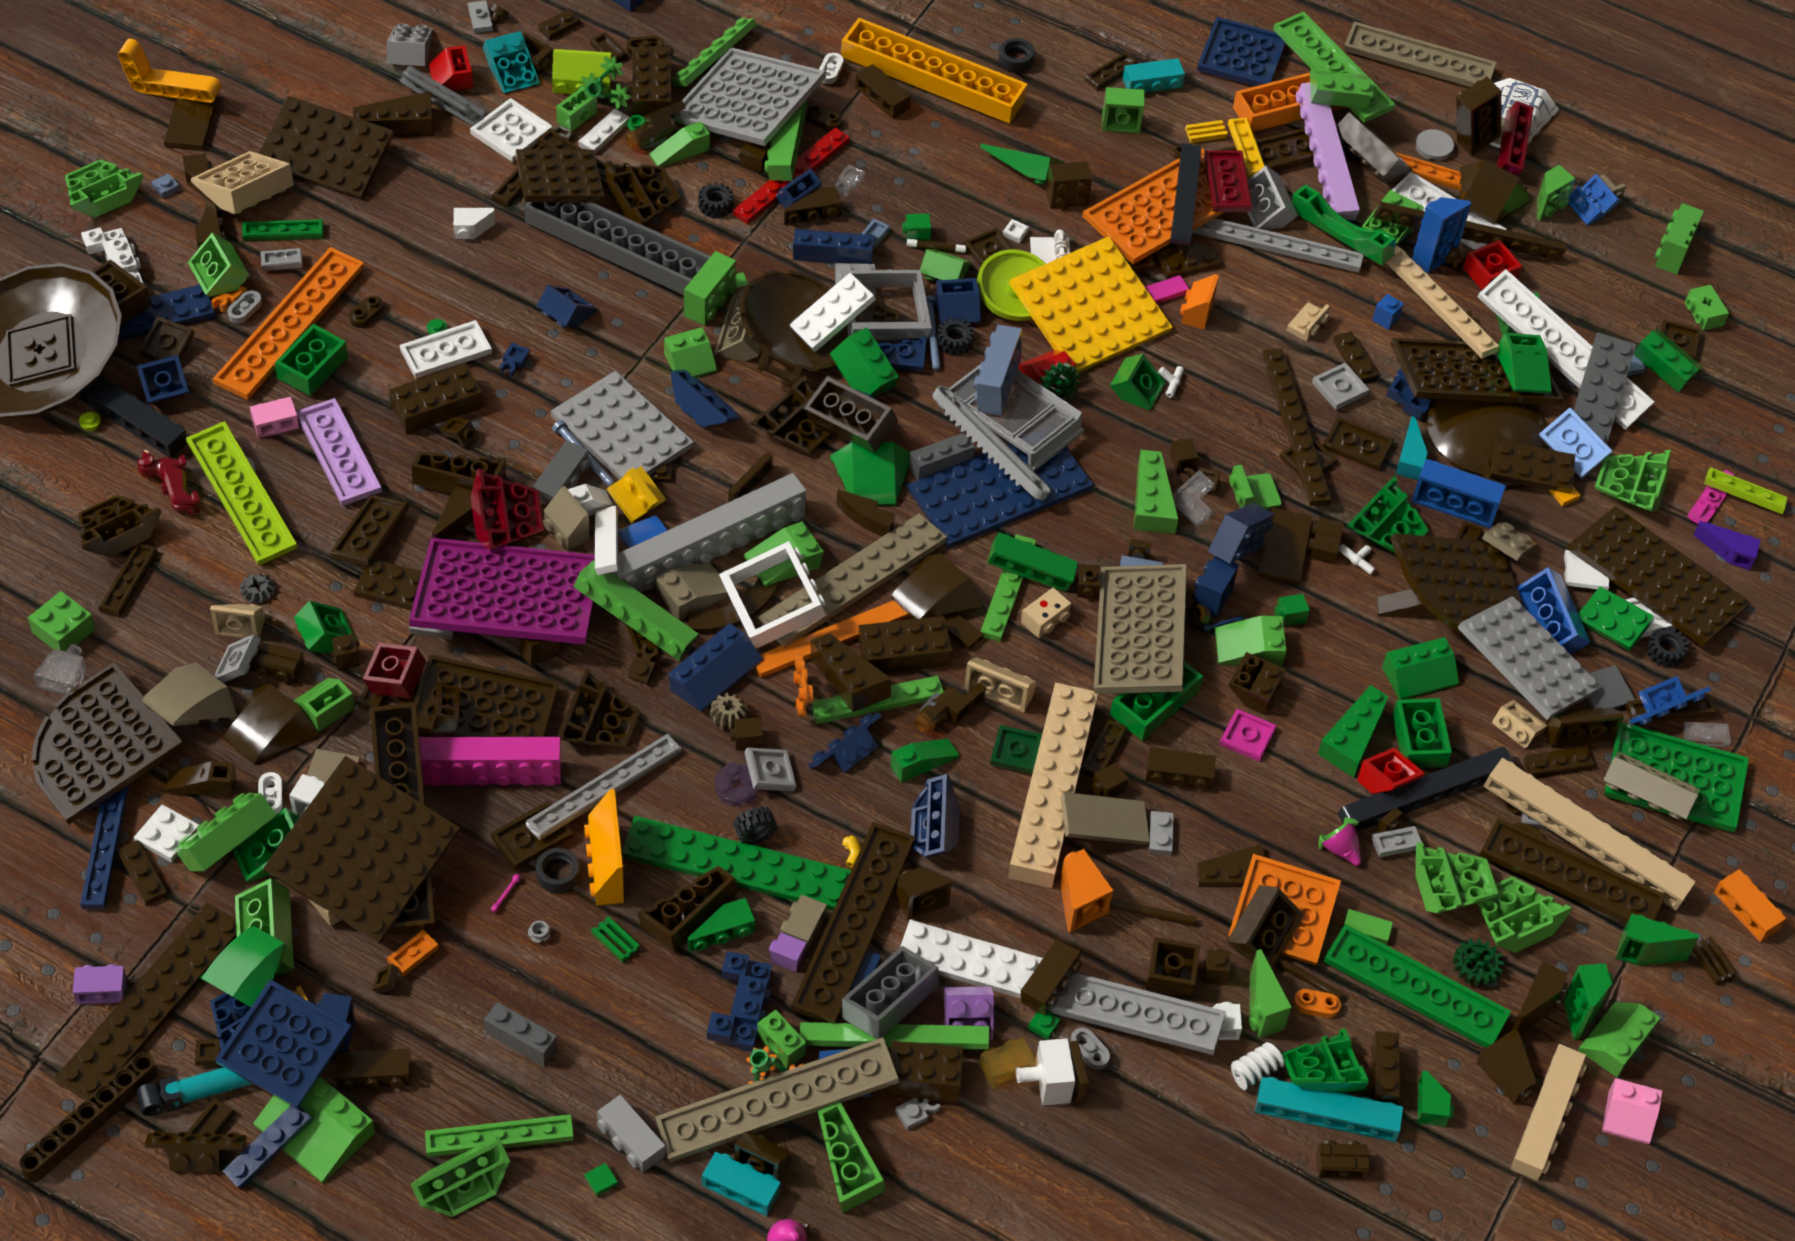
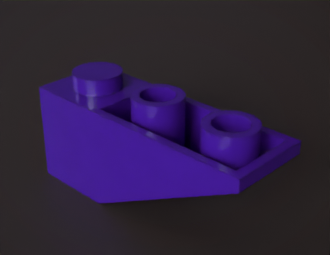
M1699 521L1694 532L1696 538L1726 562L1746 570H1751L1757 556L1760 539L1703 521Z

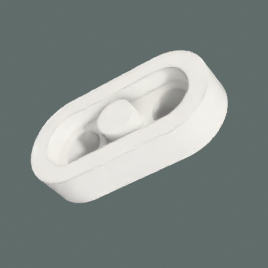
M829 53L825 56L819 70L825 71L826 78L822 83L832 84L837 80L843 67V57L840 54Z
M274 772L265 773L259 779L258 793L264 796L269 805H274L271 808L277 814L282 809V780Z

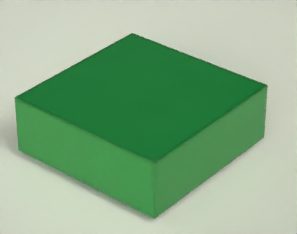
M606 1163L584 1174L585 1180L596 1197L618 1186V1181Z

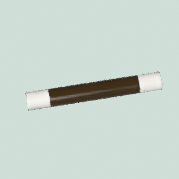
M907 239V247L965 253L966 245Z

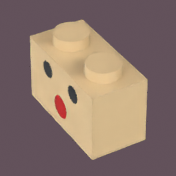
M1051 588L1022 610L1021 623L1036 637L1040 638L1045 633L1049 634L1057 624L1063 623L1069 618L1071 602L1056 589Z

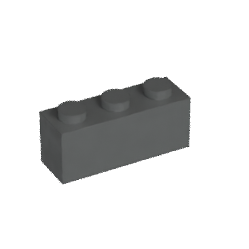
M964 432L910 452L909 469L916 480L974 458L975 446L970 438L966 436L967 433Z
M568 440L564 442L533 485V489L539 490L541 501L549 504L560 488L565 486L567 489H570L577 484L582 471L587 470L590 465L588 450Z
M498 1002L484 1019L485 1034L543 1067L546 1066L558 1049L557 1035Z

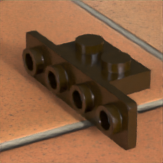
M155 1131L148 1134L144 1146L145 1148H168L170 1171L219 1172L221 1169L220 1150H243L247 1142V1135H240L236 1132L221 1135L213 1132L191 1134L190 1132L182 1131L173 1134Z

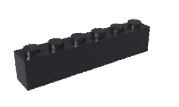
M103 375L78 397L80 401L169 458H172L188 444L186 441L187 432L182 425L172 422L165 414L161 415L151 405L139 401L135 395L128 394L119 385H114L108 381Z

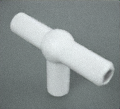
M1180 366L1176 368L1174 375L1164 367H1161L1158 371L1170 383L1166 392L1167 397L1172 398L1181 383L1180 379L1184 369Z
M1344 544L1339 547L1338 551L1350 559L1352 564L1358 565L1370 575L1374 573L1375 568L1364 560L1371 552L1369 546L1365 545L1357 554Z

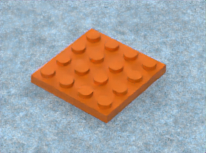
M1253 854L1228 938L1259 885L1278 887L1304 914L1281 955L1316 966L1341 880Z

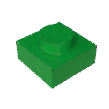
M1049 1011L1046 1015L1037 1012L1030 1021L1028 1029L1048 1040L1059 1025L1061 1018Z

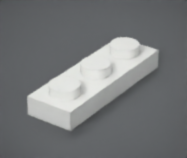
M616 109L612 110L579 140V147L593 150L595 155L628 125L630 117Z

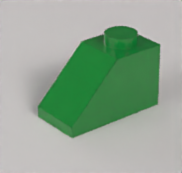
M1423 1070L1418 1081L1417 1123L1446 1127L1448 1120L1453 1119L1454 1105L1451 1104V1095L1428 1071Z

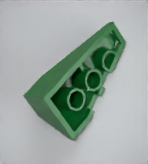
M981 144L980 148L1027 177L1035 178V183L1046 184L1049 165L1065 163L1062 160L986 144Z

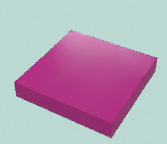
M1236 709L1219 745L1260 762L1276 731L1277 725Z

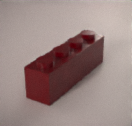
M1516 101L1506 111L1497 167L1516 176L1523 171L1534 110L1533 106L1520 101Z

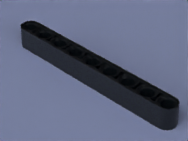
M1500 747L1425 775L1394 790L1380 792L1345 805L1338 811L1337 815L1343 824L1345 823L1344 818L1357 820L1359 823L1355 825V830L1358 832L1379 824L1380 820L1395 807L1403 815L1485 784L1489 775L1502 758L1514 763L1516 767H1518V764L1507 747Z

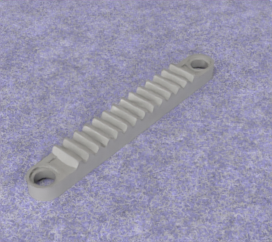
M939 385L932 396L945 409V416H951L950 421H956L955 426H961V432H967L966 436L972 437L973 443L978 442L977 447L983 448V453H989L988 458L994 459V464H1000L999 469H1005L1004 474L1011 475L1010 480H1016V486H1023L1033 497L1044 501L1051 492L1048 485L951 390Z

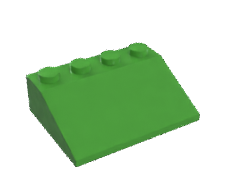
M320 1077L301 1105L312 1117L313 1121L283 1151L323 1184L375 1134L371 1118ZM273 1096L253 1125L263 1133L290 1105Z

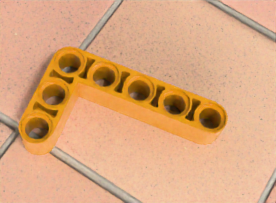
M127 39L117 55L131 87L139 93L212 103L222 88V83L215 77L151 68L141 44L134 39Z

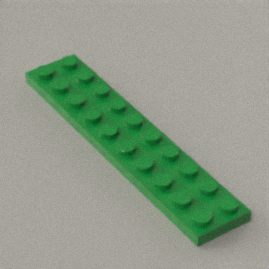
M634 816L621 851L622 858L697 877L720 866L735 877L737 887L798 902L800 896L804 895L827 904L826 909L831 911L834 910L851 872L849 869L639 816Z

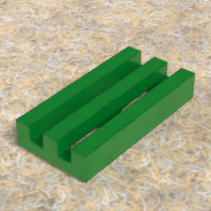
M609 916L605 918L604 922L601 921L597 928L591 929V934L622 963L640 950V945ZM604 931L626 954H623L601 932ZM621 939H623L632 949H630Z

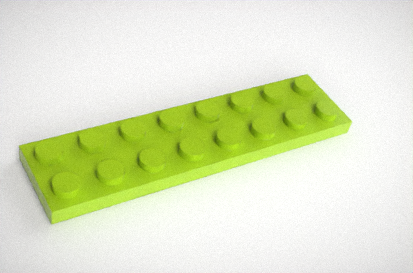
M225 421L186 438L190 449L258 566L298 548L293 536Z

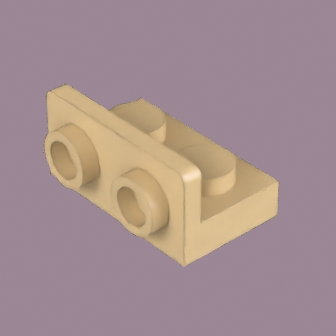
M1308 302L1288 324L1286 331L1307 342L1311 336H1315L1318 333L1322 324L1325 325L1329 320L1330 306L1326 304L1320 309Z
M1515 700L1501 706L1492 721L1496 727L1524 748H1527L1533 738L1543 733L1547 727L1545 723Z

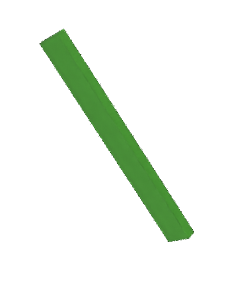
M800 1022L799 1035L806 1042V1046L856 1047L877 1040L851 1023ZM897 1024L883 1038L887 1047H891L892 1041L956 1046L963 1047V1049H989V1026Z

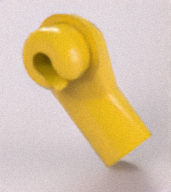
M855 836L843 839V846L850 851L846 866L851 869L861 849L860 842Z

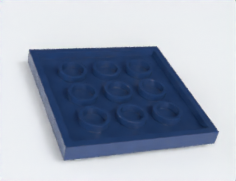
M1216 17L1199 60L1197 71L1252 86L1271 83L1286 42L1276 32Z
M270 979L215 1061L217 1064L298 1110L352 1030V1026Z

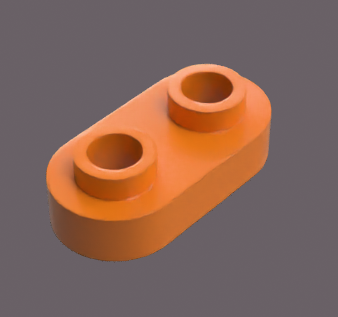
M1301 989L1295 994L1293 1005L1298 1012L1303 1014L1333 1018L1339 1013L1341 1002L1337 996L1331 993ZM1303 997L1308 998L1310 1001H1305Z

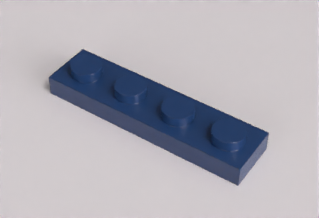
M290 1106L237 1156L223 1172L241 1190L313 1121L312 1117L301 1106L298 1110Z

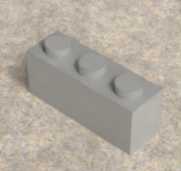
M621 1095L597 1111V1126L604 1134L608 1133L610 1135L612 1143L617 1150L624 1151L628 1162L633 1168L638 1167L643 1173L665 1157L664 1143Z

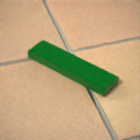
M323 219L242 223L243 241L323 239L324 233Z

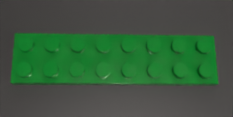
M1347 924L1343 926L1324 959V962L1485 1048L1496 1041L1511 1013V1010Z

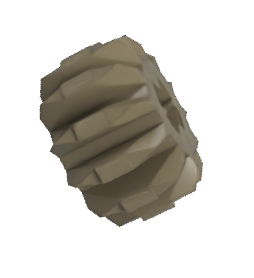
M728 693L725 694V697L718 695L717 700H713L710 710V716L713 718L714 725L720 724L721 729L724 727L733 728L734 719H745L748 713V707L745 705L744 699H738L737 694L729 696Z

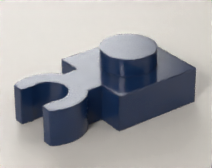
M511 342L503 355L500 373L503 374L506 369H510V377H513L516 373V367L522 368L530 356V349Z

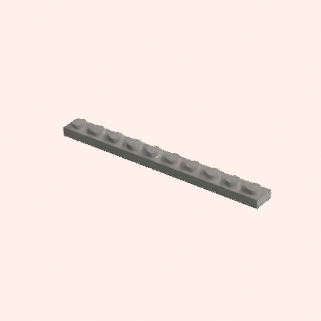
M1217 218L1192 231L1195 234L1359 273L1363 254Z

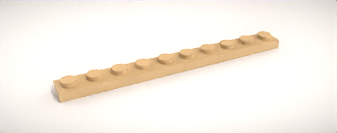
M1396 245L1395 255L1386 263L1481 358L1497 353L1499 345Z

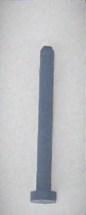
M929 295L926 296L932 327L929 335L932 368L938 371L940 369V358L934 316L936 299L934 296Z
M559 420L553 425L552 430L555 434H561L565 440L583 447L566 429L567 424L563 420ZM589 454V466L607 486L614 484V480Z

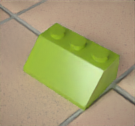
M554 49L553 93H575L579 90L580 85L585 84L581 77L584 76L589 79L590 73L594 74L595 80L606 71L600 65L606 63L604 60L605 56L611 60V53ZM611 74L602 80L605 85V93H610Z

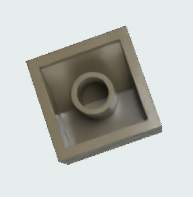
M563 486L545 508L543 524L549 532L551 531L555 535L559 545H563L570 551L590 540L589 514L568 489Z

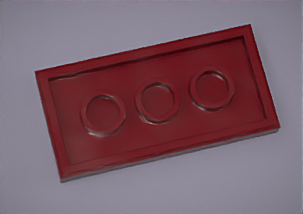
M1204 150L1212 212H1251L1252 204L1243 150Z

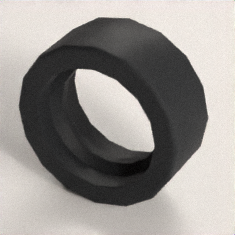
M1011 38L1005 40L999 49V64L1003 69L1013 73L1028 71L1034 62V47L1025 39ZM1020 52L1027 57L1014 59L1007 56V53Z
M553 848L542 853L536 864V876L540 886L550 893L557 894L573 889L580 877V865L575 854L564 848ZM554 862H564L570 865L572 869L569 876L559 880L547 877L544 870L549 864Z

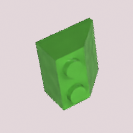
M926 249L920 270L921 273L925 274L924 278L933 281L936 278L941 280L963 279L970 267L971 261L935 249Z
M702 327L664 338V354L672 371L685 369L695 378L717 372L711 345Z

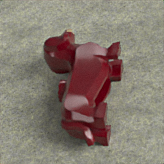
M148 450L142 451V458L137 462V469L140 475L144 478L158 476L162 479V494L168 496L171 507L176 512H189L192 516L195 513H200L198 506L200 499L197 491L192 492V495H189L186 491L187 473L185 465H187L184 454L178 460L168 457L155 460L154 455H151Z

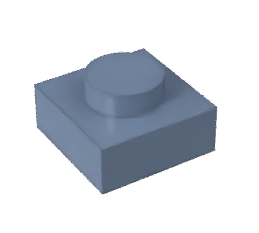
M169 173L151 181L153 189L162 199L179 191V185Z

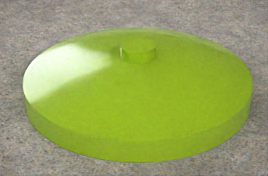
M1003 250L991 255L982 264L977 277L979 296L982 302L990 311L1002 318L1013 321L1033 319L1009 285V281L1046 263L1038 256L1022 250Z

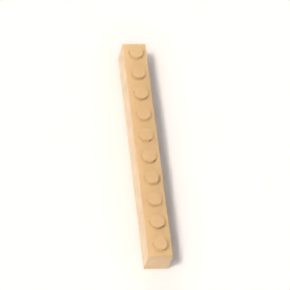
M1504 758L1499 761L1484 785L1485 788L1613 871L1666 894L1663 903L1675 911L1695 883L1687 874L1681 873L1668 862L1653 855L1648 849L1642 848L1633 842L1628 836L1614 830L1609 824L1600 821L1589 811L1583 810L1570 799L1561 796L1553 788L1544 785L1535 779L1533 775L1524 772L1516 767L1514 763Z

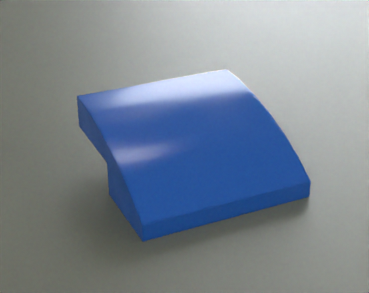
M1595 174L1583 187L1578 185L1570 193L1568 204L1588 226L1606 215L1621 202L1598 174Z
M655 515L619 529L618 535L629 549L666 532L667 529Z

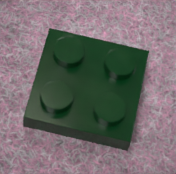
M999 725L990 765L1033 774L1042 734Z

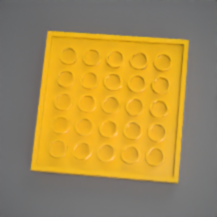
M1109 236L1014 277L1009 281V285L1052 348L1058 351H1066L1076 364L1077 373L1172 330V325Z

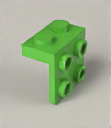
M1242 465L1233 467L1229 481L1240 508L1253 502L1266 510L1271 509V507L1279 508L1281 506L1280 497L1269 473L1246 476Z

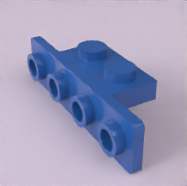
M1675 676L1638 693L1646 713L1630 719L1631 724L1639 722L1642 725L1652 721L1651 716L1655 714L1661 717L1670 713L1669 708L1675 707L1677 710L1687 706V701L1690 699L1693 702L1705 698L1704 693L1711 691L1710 686L1686 695L1678 676Z

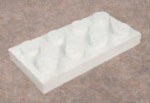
M849 273L790 324V327L816 352L876 299L865 286Z
M476 320L400 345V351L415 379L492 354V348Z

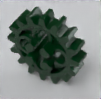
M1058 362L1057 367L1052 364L1050 371L1045 370L1046 376L1040 377L1043 380V383H1040V385L1068 403L1069 397L1074 398L1073 392L1079 390L1076 388V385L1081 384V381L1078 380L1080 374L1076 372L1077 369L1067 362L1064 364Z
M1478 938L1476 943L1469 939L1467 944L1461 942L1459 948H1456L1452 963L1455 964L1453 970L1460 971L1459 979L1467 978L1466 984L1473 981L1475 987H1478L1479 982H1482L1486 987L1489 981L1494 983L1496 978L1500 977L1504 962L1500 961L1502 954H1496L1497 947H1489V941L1482 944L1481 938ZM1483 955H1486L1483 959V962L1480 961L1481 957ZM1473 963L1476 964L1475 968L1473 970H1470Z

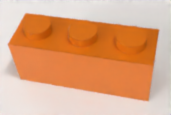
M1740 869L1721 880L1714 892L1759 942L1779 931L1786 920L1781 910L1776 908L1768 900L1767 896Z

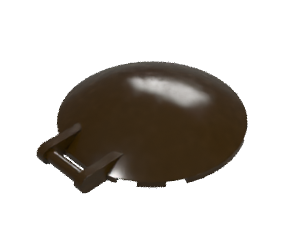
M778 270L765 272L762 276L754 278L747 285L740 300V316L748 336L763 352L757 370L761 372L764 370L787 381L788 385L793 386L797 382L801 371H823L836 366L830 353L849 337L847 325L816 352L790 327V324L830 290L827 285L809 275L791 270L788 273L779 272ZM768 359L792 369V374L768 364Z
M1435 399L1428 411L1426 429L1430 442L1439 455L1443 454L1450 460L1449 463L1462 471L1466 469L1475 472L1477 476L1506 486L1520 485V487H1527L1528 485L1489 478L1494 439L1545 449L1547 446L1539 437V434L1547 425L1543 415L1534 404Z

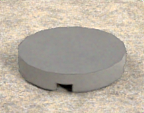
M1425 130L1416 139L1417 152L1428 160L1430 158L1435 159V161L1445 160L1451 156L1454 148L1452 138L1440 130Z

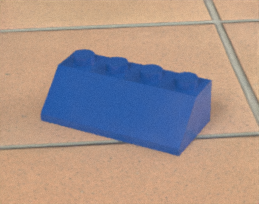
M1440 197L1426 205L1412 260L1427 273L1445 264V257L1448 252L1454 247H1459L1472 204L1470 201Z
M1547 567L1517 587L1526 610L1569 654H1573L1590 643L1561 574Z

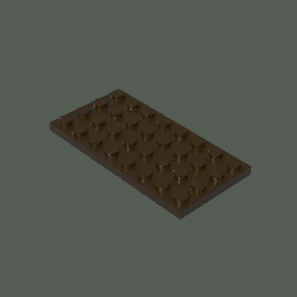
M1392 338L1390 343L1414 398L1561 405L1563 397L1551 373L1550 394L1514 391L1497 353L1481 358L1466 342Z
M1616 506L1574 539L1567 548V550L1602 573L1610 581L1703 648L1740 616L1751 603Z

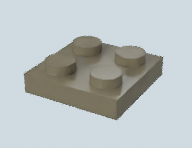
M1502 521L1486 531L1482 538L1516 561L1530 553L1537 544L1532 541L1530 536L1519 533L1511 524Z

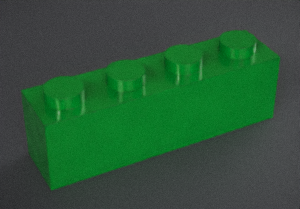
M998 533L994 539L987 564L1065 593L1073 583L1078 563L1069 557L1058 555L1050 550L1042 549L1029 542H1024L1002 533Z

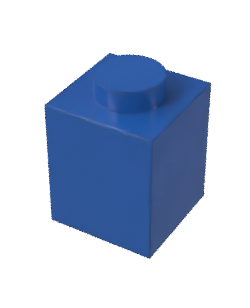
M1387 294L1376 305L1372 321L1389 330L1400 319L1404 303Z

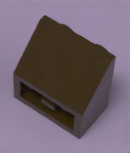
M1246 652L1229 682V687L1245 707L1266 715L1282 685L1286 669Z

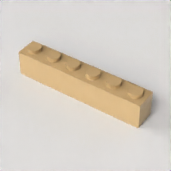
M1558 1045L1515 1155L1511 1170L1538 1181L1541 1173H1547L1551 1163L1550 1160H1547L1549 1153L1554 1154L1558 1141L1554 1140L1556 1134L1561 1135L1565 1125L1562 1117L1563 1115L1568 1116L1573 1104L1569 1102L1570 1096L1575 1097L1580 1085L1576 1083L1577 1077L1582 1078L1587 1066L1583 1064L1585 1054L1564 1045Z

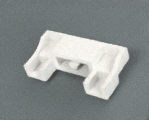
M101 227L81 232L88 255L104 251L107 261L111 259L142 282L138 269H141L138 257L134 258L133 255H136L132 243H128L122 228L104 233Z

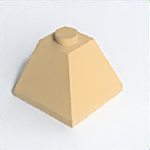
M254 604L211 606L210 611L215 635L244 639L255 634L260 638L265 621L263 607Z

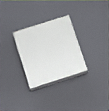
M1011 219L1004 229L1003 235L1020 244L1028 233L1029 226Z

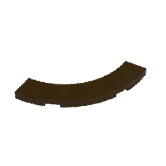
M757 578L750 591L740 598L750 619L767 606L768 601L776 593L780 582L765 587L760 579ZM732 603L726 607L711 611H690L688 627L698 634L713 633L716 630L723 629L729 623L733 626H738L742 622Z

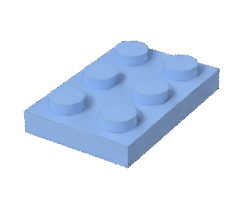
M1571 408L1567 409L1539 434V437L1552 450L1575 454L1574 473L1580 479L1585 477L1612 453V450Z

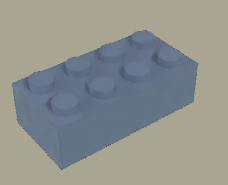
M998 325L996 331L991 334L990 347H986L985 361H982L980 364V375L975 378L974 388L977 389L975 402L978 406V412L1002 416L1023 357L1022 329Z

